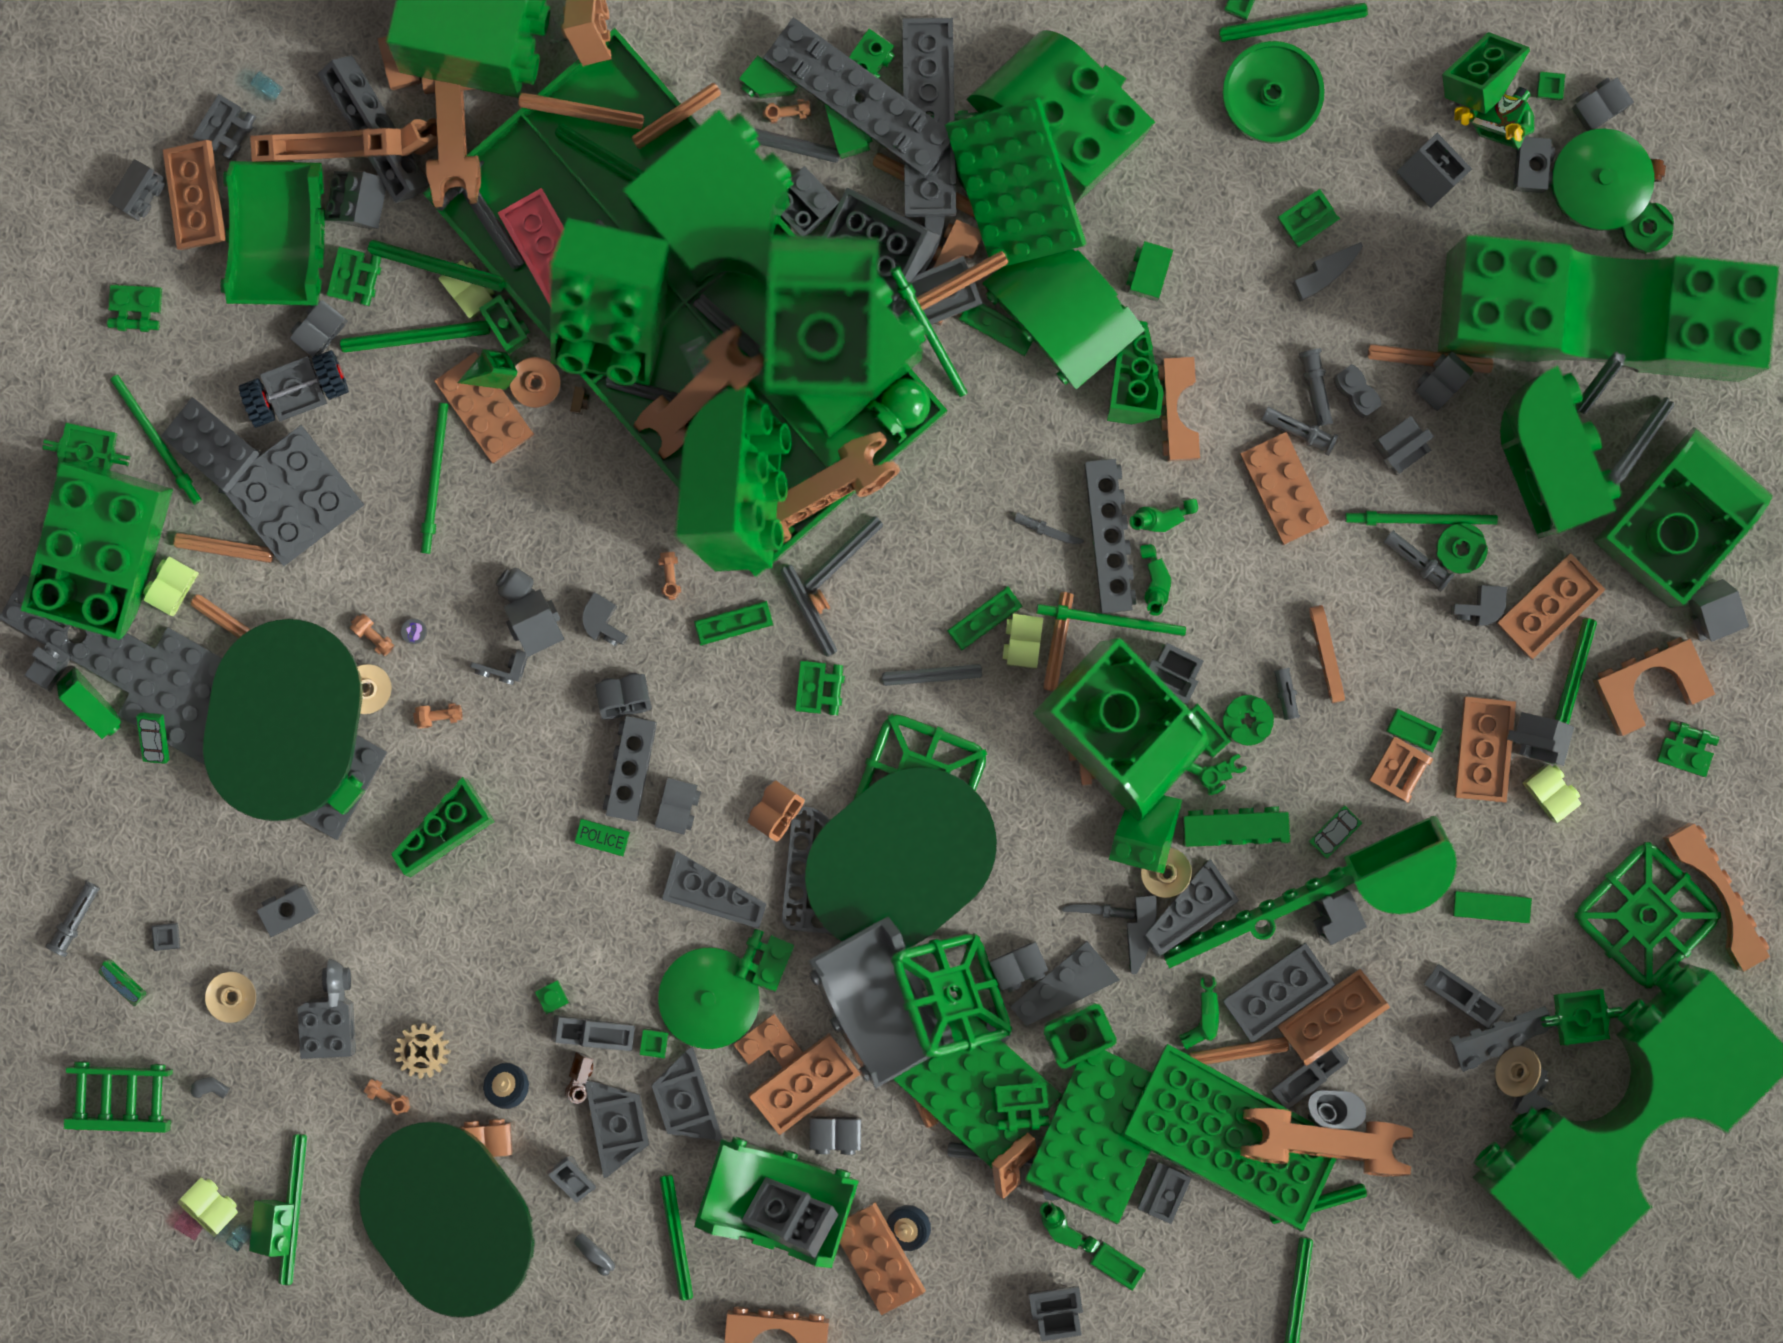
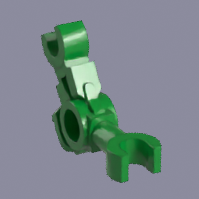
M1235 754L1230 757L1228 763L1222 761L1209 767H1201L1192 763L1186 771L1198 776L1197 779H1199L1201 784L1208 788V795H1215L1226 788L1225 784L1218 786L1221 781L1233 778L1231 773L1245 772L1247 767L1242 766L1237 769L1234 766L1235 760L1241 757L1240 754Z

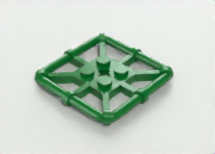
M892 713L887 716L888 718L882 724L870 757L865 760L864 764L867 765L854 799L869 788L876 768L890 774L899 770L917 767L933 768L950 773L952 770L975 760L976 763L968 785L976 791L986 765V755L988 753L986 749H982L981 746L974 742L943 731L942 727L937 726L935 728L909 717L893 715ZM898 725L933 737L926 756L909 750ZM892 728L903 750V756L898 769L879 762ZM939 740L973 753L950 765L932 759Z
M1643 842V845L1635 848L1611 873L1608 872L1604 876L1605 879L1580 904L1577 912H1574V918L1577 919L1581 928L1605 951L1604 954L1609 959L1612 958L1635 982L1644 986L1645 989H1652L1655 986L1654 981L1668 966L1673 963L1679 964L1684 958H1688L1691 955V950L1716 926L1718 919H1721V912L1718 911L1715 903L1690 879L1691 876L1687 872L1684 873L1661 849L1652 845L1651 842ZM1644 856V883L1632 894L1619 879ZM1652 856L1676 879V882L1664 894L1652 883ZM1612 886L1627 899L1615 912H1588ZM1684 887L1708 912H1681L1670 899ZM1652 909L1654 911L1652 913L1654 919L1652 921H1644L1642 919L1644 916L1642 912ZM1588 919H1616L1627 931L1612 944ZM1681 919H1707L1684 944L1670 932ZM1632 937L1644 947V975L1619 951ZM1665 937L1677 951L1653 974V948Z
M975 933L963 934L943 940L932 939L927 944L903 949L892 956L891 962L893 963L894 973L905 1002L903 1004L904 1010L908 1011L918 1043L923 1050V1055L928 1058L931 1056L940 1057L962 1050L972 1051L976 1046L1001 1040L1011 1034L1012 1027L998 987L999 983L995 979L985 947L980 940L981 937ZM966 944L967 948L960 965L950 968L944 949ZM975 952L986 982L978 984L974 983L969 968ZM931 953L935 957L939 971L930 973L909 958ZM904 968L924 981L929 997L914 1000ZM950 989L952 992L957 993L954 999L950 996ZM989 989L998 1017L982 1006L978 991ZM932 1004L937 1023L930 1040H928L918 1007ZM976 1015L996 1028V1031L974 1036L967 1017ZM957 1020L962 1040L938 1046L946 1024Z

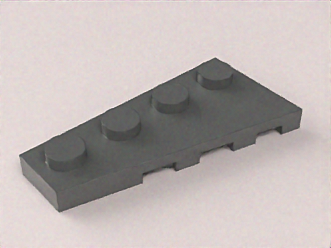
M1211 859L1203 865L1192 878L1187 888L1174 899L1143 936L1157 957L1170 950L1239 901Z
M1086 941L1010 1005V1007L1023 1023L1028 1026L1120 979L1089 942Z
M1543 1006L1517 1015L1509 1023L1503 1022V1020L1493 1023L1491 1029L1483 1032L1479 1028L1469 1031L1470 1036L1462 1039L1458 1035L1451 1037L1450 1041L1461 1070L1465 1072L1469 1069H1474L1482 1062L1492 1057H1498L1504 1051L1514 1046H1520L1526 1040L1536 1035L1546 1033L1553 1027L1544 1028L1541 1024L1550 1022L1541 1021L1543 1016H1550L1547 1008Z

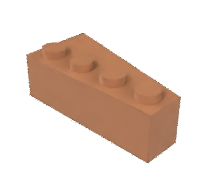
M566 0V4L563 6L564 23L561 24V30L564 38L569 39L581 64L585 66L611 59V51L606 46V42L610 41V31L607 30L605 21L609 19L606 0Z

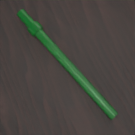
M894 267L890 272L898 285L897 290L901 298L907 301L916 320L926 331L927 334L925 336L958 396H965L968 391L915 297V289L911 282H907L900 267Z
M113 376L110 379L111 383L176 478L175 483L179 489L184 490L193 505L201 502L202 499L193 487V481L188 473L183 472L120 376Z
M447 403L438 404L424 522H421L420 533H423L420 553L431 554L432 537L436 534L437 524H434L449 406Z
M1366 510L1365 513H1345V523H1365L1366 526H1376L1377 523L1497 525L1498 515L1377 513V511Z
M1037 604L1036 614L1054 616L1056 620L1066 621L1067 619L1179 636H1185L1186 626L1069 609L1066 605L1058 604L1055 607Z

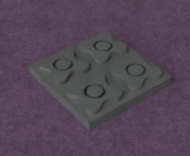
M299 425L258 456L228 493L224 491L283 566L287 565L364 506L361 499L302 425Z

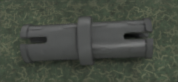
M1290 668L1274 671L1279 691L1277 699L1280 698L1284 720L1299 718L1300 715L1295 698L1297 691L1293 689Z

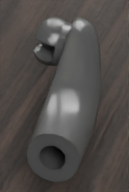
M582 1233L576 1237L574 1243L588 1260L598 1265L597 1271L599 1274L607 1276L610 1271L615 1269V1263L611 1257L585 1234Z

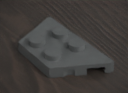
M693 1046L689 1047L652 1084L667 1134L721 1141L723 1136Z
M588 1080L585 1086L603 1178H607L650 1144L640 1094Z

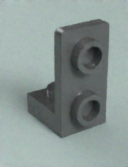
M517 650L516 654L512 653L508 663V668L511 669L510 673L471 662L470 667L475 668V674L488 678L490 673L500 676L499 681L513 685L514 681L521 682L528 656L521 650Z

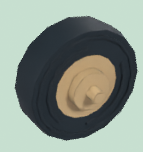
M501 1063L494 1066L487 1073L483 1084L487 1100L500 1109H511L518 1106L525 1099L529 1089L526 1073L512 1063Z
M914 1205L897 1207L888 1216L886 1221L903 1251L917 1250L929 1239L931 1233L929 1218L922 1209Z

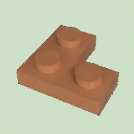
M775 1013L734 1043V1046L748 1065L770 1050L782 1068H784L803 1053Z
M1029 1133L1021 1139H1017L1011 1148L1004 1154L997 1156L992 1164L995 1191L1002 1199L1021 1184L1019 1168L1037 1153L1035 1138Z

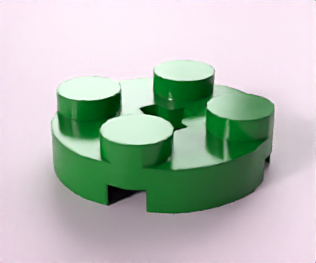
M1649 202L1637 218L1621 227L1624 239L1636 251L1645 254L1659 251L1673 237L1674 219L1665 206ZM1644 221L1647 224L1650 222L1654 224L1652 227L1654 232L1652 234L1643 231L1644 226L1642 224Z
M1471 524L1452 525L1440 534L1436 543V557L1441 565L1452 573H1470L1478 569L1486 560L1488 546L1486 545L1485 536L1481 530ZM1462 542H1465V548L1468 550V553L1458 555V550L1455 548L1456 544L1460 545Z
M1253 695L1235 698L1227 706L1223 714V727L1226 734L1234 742L1241 745L1251 746L1263 742L1271 734L1274 725V716L1270 706L1263 699ZM1246 713H1249L1250 717H1256L1255 722H1252V727L1247 728L1246 724L1241 723V719L1245 718Z

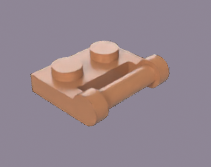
M1393 737L1369 781L1409 803L1412 798L1410 794L1426 766H1430L1433 758L1399 738ZM1412 757L1418 759V762L1401 790L1396 785Z

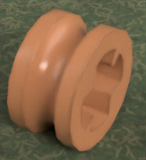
M820 589L817 590V594L809 595L819 614H822L823 609H830Z

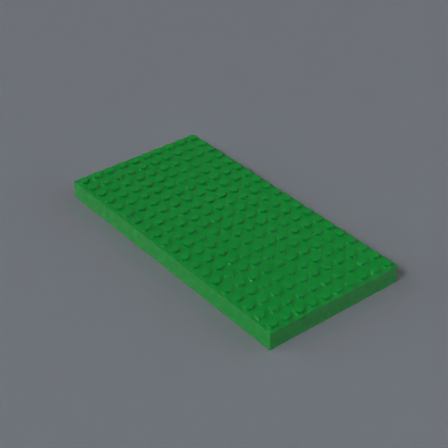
M616 28L610 31V41L606 42L607 48L611 51V59L585 66L578 59L537 95L642 114L644 117L642 129L521 108L467 154V156L478 155L479 162L484 161V164L480 167L481 185L479 192L514 245L515 243L498 212L540 188L543 189L563 226H565L567 218L590 224L600 219L608 228L659 239L628 201L624 189L632 181L555 135L557 127L560 124H564L645 172L699 126L697 121L690 115L643 148L638 149L632 141V137L681 103ZM429 187L423 194L434 206L431 188ZM462 192L454 197L443 211L437 209L489 271L494 275L504 278V288L551 341V307L526 262L515 270L510 267ZM779 218L773 235L796 236L784 221ZM669 251L665 321L650 385L680 393L710 363L702 352L724 333L694 307V301L701 294H704L762 347L767 341L769 289L757 279L737 272L714 274L697 284ZM738 347V349L740 350V352H741L745 357L750 358L743 350H741V349ZM761 369L745 385L763 404H768L772 414L781 423H786L790 429L791 449L788 454H781L780 471L786 476L788 490L839 462L841 458L838 450L843 445L873 433L881 432L887 440L884 446L874 454L872 459L873 466L892 462L944 417L948 410L911 369L900 379L908 378L922 384L930 395L931 406L929 414L923 423L915 428L905 429L904 432L907 437L900 444L894 441L896 435H893L891 432L887 434L872 418L871 414L874 411H868L866 408L828 439L791 394H768L765 370ZM586 371L581 373V377L680 490L684 446L667 458L662 459L658 455L659 449L662 446L659 433L652 428H645L638 432L634 427V423L640 414L654 401L606 387L607 376ZM728 384L719 394L734 388ZM882 394L875 399L877 403L881 402ZM852 491L792 525L798 533L783 544L780 550H774L773 564L854 495L856 491ZM753 569L750 572L758 578L767 569Z

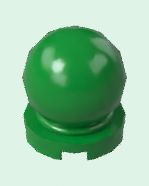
M908 378L898 379L885 389L881 402L877 403L875 400H872L865 408L868 411H874L871 414L872 418L887 434L891 432L893 435H896L894 441L900 444L907 437L904 432L905 429L915 428L923 423L928 416L931 406L930 395L926 388L918 381Z

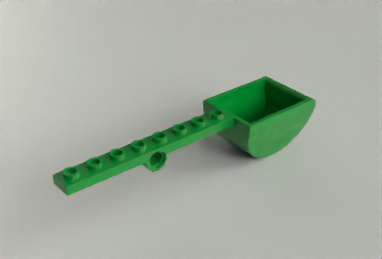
M1431 816L1345 856L1344 859L1347 866L1343 868L1336 867L1329 871L1326 876L1312 878L1298 889H1288L1282 896L1274 900L1267 899L1261 902L1257 908L1250 911L1243 910L1229 921H1219L1205 932L1198 931L1192 934L1188 940L1178 943L1165 952V961L1170 969L1247 932H1251L1259 940L1269 939L1276 930L1274 920L1355 883L1364 900L1380 911L1391 914H1408L1423 910L1437 902L1451 886L1457 868L1454 848L1439 819L1436 816ZM1260 920L1268 921L1263 927L1255 926Z

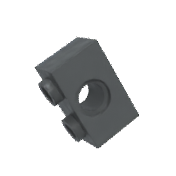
M1524 138L1519 150L1516 149L1513 191L1544 193L1548 190V187L1552 186V172L1549 171L1550 162H1553L1555 156V147L1551 146L1552 139ZM1529 161H1538L1540 171L1532 170L1529 166Z
M298 884L284 890L285 896L279 899L273 896L261 902L263 907L258 909L257 912L270 937H274L320 913L306 886L299 888ZM285 902L290 903L293 907V913L290 916H286L282 912V905Z

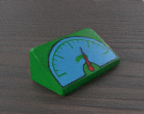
M107 960L102 963L98 973L132 1006L135 1007L147 995V992L113 960Z

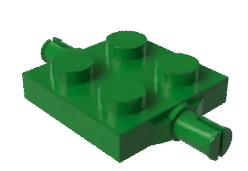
M65 423L64 433L59 442L46 439L43 441L44 444L53 445V447L43 445V450L57 452L58 463L56 473L60 463L74 460L108 470L112 468L114 463L129 466L130 463L120 460L130 461V456L116 454L115 444L118 433Z
M1604 989L1553 995L1555 1015L1543 1016L1541 1021L1550 1022L1541 1024L1544 1028L1550 1026L1557 1027L1560 1045L1609 1040L1610 1018H1618L1621 1013L1614 1012H1620L1623 1009L1622 1007L1608 1008L1605 1002Z

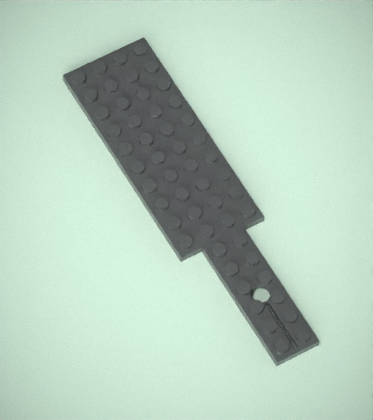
M23 574L1 612L0 620L44 645L47 642L51 643L68 654L70 660L130 693L118 713L119 717L138 727L136 716L140 712L163 714L167 744L205 765L203 756L204 733L214 676L222 657L167 627L156 648L129 633H126L118 640L85 630L87 634L85 640L82 643L74 644L68 638V630L71 625L54 620L50 621L47 618L21 611L22 604L20 603H23L29 581V576ZM357 735L354 756L348 776L350 777L353 774L363 782L361 787L366 791L388 752ZM364 794L345 815L339 813L327 802L318 810L299 819L338 840Z

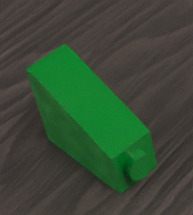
M76 667L71 669L56 683L59 699L101 739L107 735H113L119 729L121 720L118 713Z

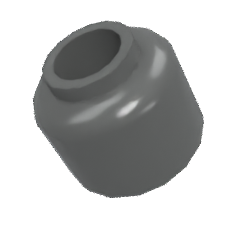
M519 568L506 569L496 583L498 594L510 603L535 592L532 588L534 584L533 578Z

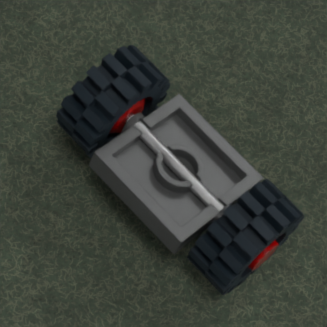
M330 350L312 357L314 365H312L309 356L264 372L260 374L264 385L259 378L240 384L238 387L240 397L254 427L257 428L275 421L273 407L280 422L327 404L326 397L331 400L349 392L348 385L334 352Z

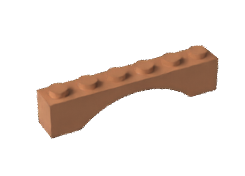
M382 128L329 133L250 136L252 162L402 155L401 129Z
M1688 823L1663 837L1675 860L1687 864L1698 871L1710 882L1717 892L1724 907L1727 920L1725 949L1737 970L1744 972L1770 957L1767 952L1769 946L1762 936L1759 937L1754 928L1757 925L1750 914L1746 915L1743 910L1744 902L1738 892H1733L1729 884L1732 881L1728 873L1724 869L1721 871L1717 864V861H1719L1718 855L1712 847L1708 848L1704 841L1707 838L1705 832L1699 825L1696 826L1695 823Z

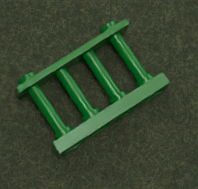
M77 1061L74 1062V1066L66 1068V1073L76 1074L75 1112L72 1113V1116L64 1119V1129L166 1133L171 1130V1120H164V1115H161L163 1076L168 1077L173 1074V1069H166L165 1064H150V1068L90 1066V1062ZM87 1074H102L100 1113L97 1114V1117H88V1113L85 1112ZM112 1075H127L126 1114H123V1118H113L111 1113ZM137 1076H152L151 1115H148V1119H138V1114H136Z

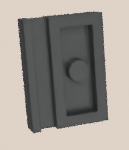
M1157 1161L1137 1209L1172 1224L1192 1177Z

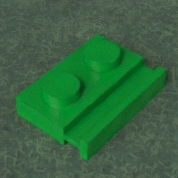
M1318 189L1278 216L1277 219L1289 237L1294 241L1295 246L1299 248L1339 221L1340 217L1337 216L1321 189Z

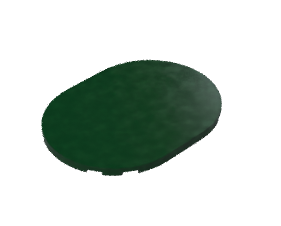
M298 619L270 621L246 632L233 643L223 656L212 685L204 733L203 756L207 774L215 790L223 800L237 811L264 821L282 822L295 820L324 806L331 800L330 798L338 788L343 785L354 756L363 689L361 674L358 671L352 653L333 633L317 624Z
M917 767L899 770L884 776L835 815L822 828L814 840L808 855L805 874L806 890L814 913L822 925L842 942L886 917H889L900 931L906 949L922 942L973 900L986 884L992 872L997 851L996 830L990 811L980 795L970 785L957 776L945 771Z
M432 1121L403 1127L388 1136L376 1148L367 1162L361 1179L359 1193L361 1218L369 1239L407 1292L417 1302L433 1312L460 1318L487 1313L508 1301L524 1282L531 1258H533L535 1247L531 1223L533 1221L524 1198L485 1145L466 1130H462L449 1123Z

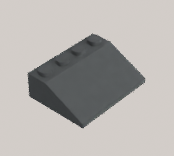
M846 188L823 237L878 239L877 274L892 291L893 295L890 297L896 301L900 294L897 290L898 285L890 272L891 269L899 266L907 282H911L929 259L940 235L862 193Z

